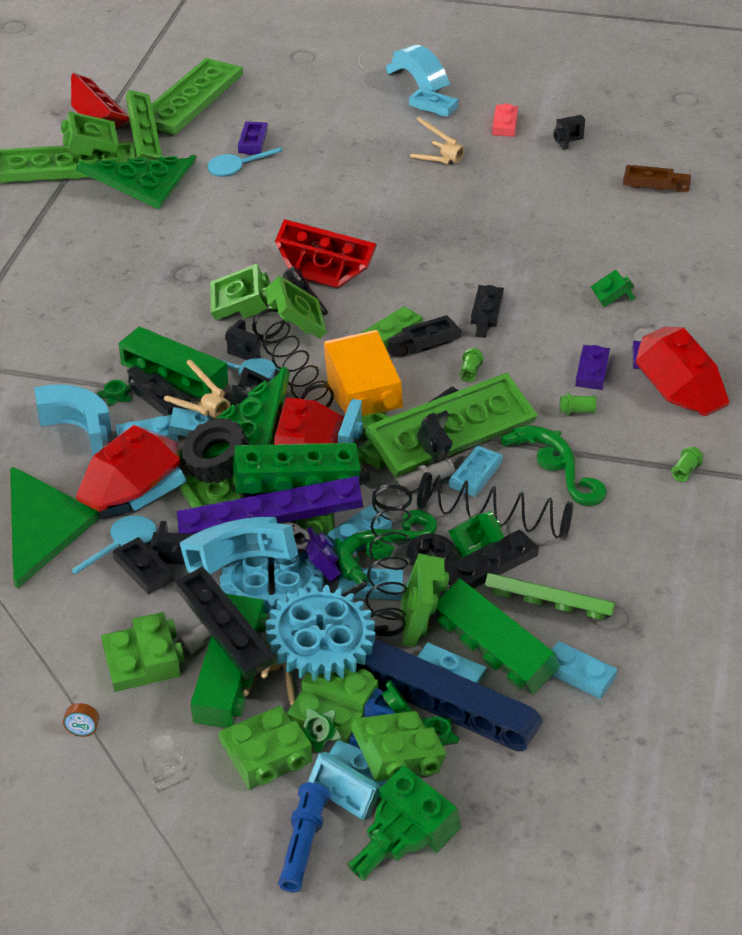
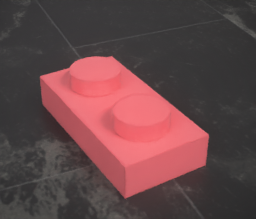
M507 103L496 104L492 135L515 137L518 106Z

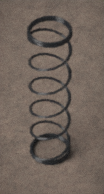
M270 308L260 312L253 320L252 330L263 342L265 351L272 356V362L277 369H281V367L276 364L274 357L288 356L282 364V367H284L292 355L300 352L307 355V360L301 367L289 370V372L299 370L294 375L292 382L288 381L294 398L299 397L296 396L293 387L309 385L303 392L301 399H305L306 395L314 389L326 388L325 393L314 400L321 399L329 390L331 397L325 405L329 408L334 400V392L326 381L322 380L312 383L318 377L319 369L314 365L305 366L309 361L310 355L304 350L296 351L300 345V340L294 335L288 336L291 329L290 324L282 319V321L272 324L265 334L261 335L256 330L258 319L266 313H278V309ZM281 323L275 332L267 335L273 326ZM285 324L288 326V332L281 339L276 341L265 340L279 334ZM287 338H295L297 340V346L291 353L275 355L277 346ZM265 342H278L272 353L268 351ZM310 367L316 369V376L309 383L303 385L293 384L296 376L302 370Z
M430 472L423 474L417 493L418 509L423 510L426 507L438 482V503L442 513L447 515L453 511L465 489L466 510L469 518L471 517L467 480L464 481L452 508L448 512H444L441 504L440 474L437 475L432 489V474ZM493 486L480 513H483L493 493L494 516L498 519L496 487ZM523 491L519 493L506 521L503 524L500 523L501 527L507 524L521 498L523 526L530 533L539 524L550 501L552 534L557 539L565 540L571 524L573 502L567 501L558 536L554 530L553 501L551 497L547 499L532 529H527L525 522Z
M385 484L377 487L372 495L373 509L377 514L371 520L370 528L376 538L369 545L368 551L374 563L367 571V578L373 588L366 594L365 602L371 611V618L378 616L387 620H400L402 622V626L394 631L374 629L375 635L383 637L398 635L406 627V613L404 610L389 607L374 611L368 602L369 595L374 589L391 595L403 594L408 589L406 585L400 582H384L375 586L370 577L371 569L376 564L390 570H402L409 565V562L402 557H385L377 561L372 554V546L378 539L383 543L394 546L405 545L410 541L409 536L401 532H388L378 536L373 528L374 521L379 515L392 522H404L411 518V513L405 510V508L412 503V494L407 488L397 484ZM384 489H397L405 492L409 500L401 506H386L378 502L376 497ZM376 505H377L379 508L384 509V510L381 511V512H379V511L376 509ZM404 511L408 514V518L401 520L385 517L382 513ZM397 534L405 536L407 541L404 543H391L381 539V537ZM388 559H398L404 561L406 565L396 568L383 565L380 562ZM395 584L401 585L405 589L402 592H388L379 587ZM391 610L400 611L403 613V616Z

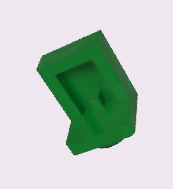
M616 269L590 286L604 307L625 293L631 301L635 299L631 291L635 288L627 275L622 277Z
M491 511L475 514L448 530L461 558L504 538L500 522Z

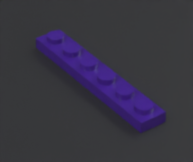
M355 476L177 511L178 533L196 534L222 523L246 518L276 517L277 524L362 508L364 505L359 478Z

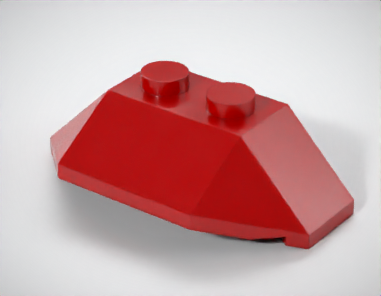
M72 73L71 106L77 113L114 121L115 129L131 126L129 116L91 78Z
M283 219L275 239V243L288 269L295 266L302 272L305 280L339 289L368 269L377 244L286 219Z
M664 326L642 337L636 364L667 402L688 410L698 411V414L708 416L729 405L730 401L718 366L684 327Z
M286 398L275 434L274 445L338 443V433L344 416L315 400Z
M132 425L92 456L76 494L77 501L100 512L107 509V506L119 505L142 497L181 464L178 442L155 431Z

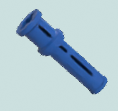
M303 783L298 790L300 800L297 809L291 815L293 832L278 880L280 888L287 892L296 893L301 891L315 833L322 828L324 822L321 815L324 805L329 801L330 792L321 784Z

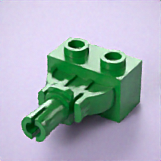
M405 765L379 789L381 802L376 810L375 822L366 830L367 836L371 841L347 863L355 875L359 873L358 877L362 881H365L385 859L393 858L399 861L406 853L421 850L426 846L438 853L461 829L457 807Z

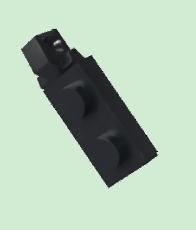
M478 285L470 323L476 325L475 337L486 338L488 327H497L504 288L493 285Z
M448 315L402 328L400 334L388 338L387 351L392 357L404 355L406 352L412 353L413 351L423 350L461 338L462 330Z
M136 365L127 370L128 383L131 385L134 393L163 416L172 415L173 407L188 409L164 400V397L167 395L191 403L188 396L158 373L146 374Z

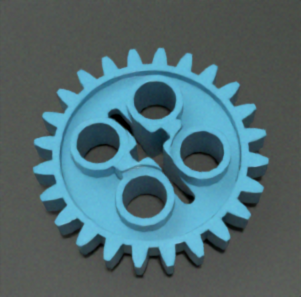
M307 551L298 553L297 556L290 560L265 556L243 558L227 564V567L221 569L220 588L224 593L264 599L265 612H269V615L271 609H276L278 600L286 602V594L288 592L297 597L298 588L301 587L306 593H310L312 585H315L318 592L323 591V573L310 561ZM271 565L275 568L274 595L269 594V566Z
M312 585L311 592L306 593L300 587L298 588L297 597L288 592L286 594V602L278 600L276 609L270 610V620L266 622V643L270 644L272 653L277 654L276 663L282 664L287 662V672H291L295 668L299 669V678H302L307 672L311 673L313 681H316L319 674H324L325 679L330 681L331 673L334 672L340 678H344L345 668L353 673L356 672V664L364 665L366 655H371L372 645L375 641V621L370 620L371 611H363V601L353 603V593L346 597L341 596L342 588H338L335 593H330L329 586L325 585L323 591L318 592L315 585Z

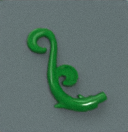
M526 425L511 430V433L501 436L500 440L504 447L514 443L520 445L526 442H539L549 445L550 447L539 449L536 456L537 463L548 471L565 469L567 490L572 500L583 506H595L602 503L606 498L605 485L600 480L584 477L579 481L580 487L590 488L593 492L585 494L575 488V457L568 443L560 436L562 435L561 431ZM555 450L559 453V456H554Z
M414 509L409 510L411 518L401 522L403 530L374 529L378 536L388 532H401L408 535L410 540L423 534H435L437 521L428 512ZM406 512L403 514L402 519L408 518ZM412 523H418L425 527L421 531H410ZM371 529L356 532L348 536L344 541H341L339 538L335 539L336 555L339 558L336 561L338 569L348 581L353 580L357 585L361 582L368 584L369 581L367 576L361 571V566L358 564L359 558L354 559L353 553L360 546L367 544L366 555L371 558L368 551L369 545L376 538ZM397 534L381 537V539L394 543L393 541L407 540L405 536ZM379 539L376 540L372 546L373 557L377 561L385 557H391L394 552V545L383 543Z

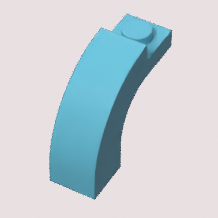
M415 44L392 52L394 56L391 58L392 63L385 66L388 74L401 69L408 70L414 76L418 87L435 92L450 85L440 61L429 49L421 45Z
M57 384L34 387L40 426L62 423L80 426L89 435L93 456L103 448V442H108L107 435L112 434L109 411L105 402L98 395L87 389L72 385Z
M254 517L222 523L200 531L180 542L187 572H193L204 566L208 573L212 574L221 567L243 558L265 556L290 560L298 555L292 525L277 524L276 517Z

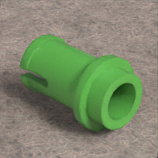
M470 348L463 353V365L459 372L460 378L466 382H472L476 379L478 368L484 361L482 352L479 349Z
M566 393L565 396H560V412H564L566 415H570V413H595L596 397L595 395L571 396L570 393Z
M691 446L682 450L681 458L671 469L672 477L675 480L686 482L693 470L701 466L703 454L697 447Z

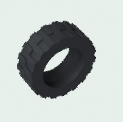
M216 418L215 420H208L203 424H199L193 431L191 430L188 437L183 441L184 445L181 448V452L186 465L197 480L210 484L211 482L220 483L234 476L235 445H250L243 429L236 421L233 422L228 418ZM223 442L230 443L229 448L221 455L211 459L203 458L204 453L212 446Z

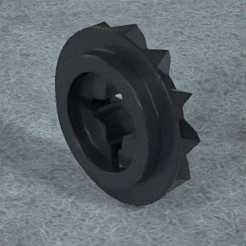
M438 534L417 536L409 542L406 549V557L409 559L410 566H414L418 554L428 555L429 549H432L435 557L444 558V567L453 563L456 556V548L452 541Z

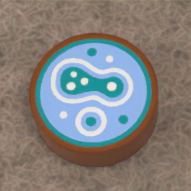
M75 703L66 709L63 726L69 733L75 736H90L95 733L100 716L92 706L84 703Z

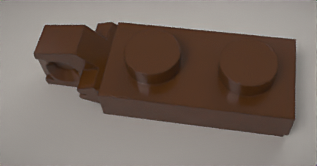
M626 165L623 185L634 188L649 187L656 190L669 189L676 190L677 192H689L691 174L674 173V169Z

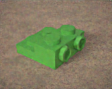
M70 111L68 112L67 119L62 120L60 132L64 134L62 144L67 146L68 151L76 155L88 156L92 155L93 148L105 153H117L119 144L114 121Z
M254 264L211 281V314L214 319L218 320L223 317H229L239 311L245 319L250 316H256L268 309L265 289L271 282L267 273L262 272L258 264Z
M280 275L265 289L269 307L278 309V313L284 321H291L299 326L304 333L312 334L319 339L327 333L317 298Z
M418 554L406 584L407 592L401 596V609L406 613V627L402 631V643L404 646L416 647L420 635L426 634L431 614L436 613L437 603L440 599L439 595L441 591L445 592L448 587L449 573L445 572L444 558Z
M164 612L133 618V628L101 635L114 692L180 677L179 663L184 662V655L181 643H173L172 640L177 638L174 620H166Z
M345 668L344 678H340L334 672L331 673L330 681L325 679L324 674H319L316 681H313L311 673L308 672L302 680V691L287 712V716L291 722L296 720L302 729L307 719L306 710L308 708L313 709L319 714L333 709L336 712L333 725L341 734V738L332 741L337 742V740L349 744L350 736L353 733L351 730L354 718L364 717L365 705L376 688L378 689V680L369 671L359 669L353 673ZM319 725L317 731L321 732L323 728Z
M281 705L218 731L219 741L249 790L259 785L268 784L275 778L291 771L300 770L312 762V745L296 720L291 722Z
M417 711L354 718L351 725V730L375 782L389 780L403 765L417 776H429L440 772L447 754L434 728H425Z

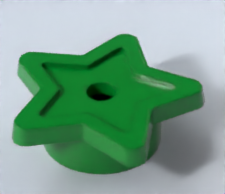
M111 380L104 385V390L97 392V395L100 398L106 399L107 405L111 407L118 402H131V397L128 393L132 389L130 384L126 385L121 380Z
M388 681L386 684L388 690L382 693L391 709L395 713L412 712L406 699L397 690L392 681Z
M311 708L306 710L307 719L304 722L302 731L308 740L312 742L317 753L322 751L328 740L341 738V734L333 725L336 715L333 709L322 714L317 713ZM319 725L323 728L321 732L317 731Z
M431 717L429 719H422L425 728L433 727L435 732L440 734L438 738L443 747L459 742V737L451 732L452 720L450 718Z

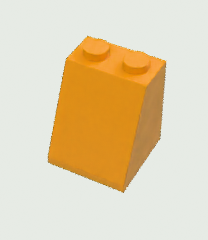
M377 330L324 341L327 382L334 392L335 401L345 414L352 399L362 400V416L403 408L402 383Z

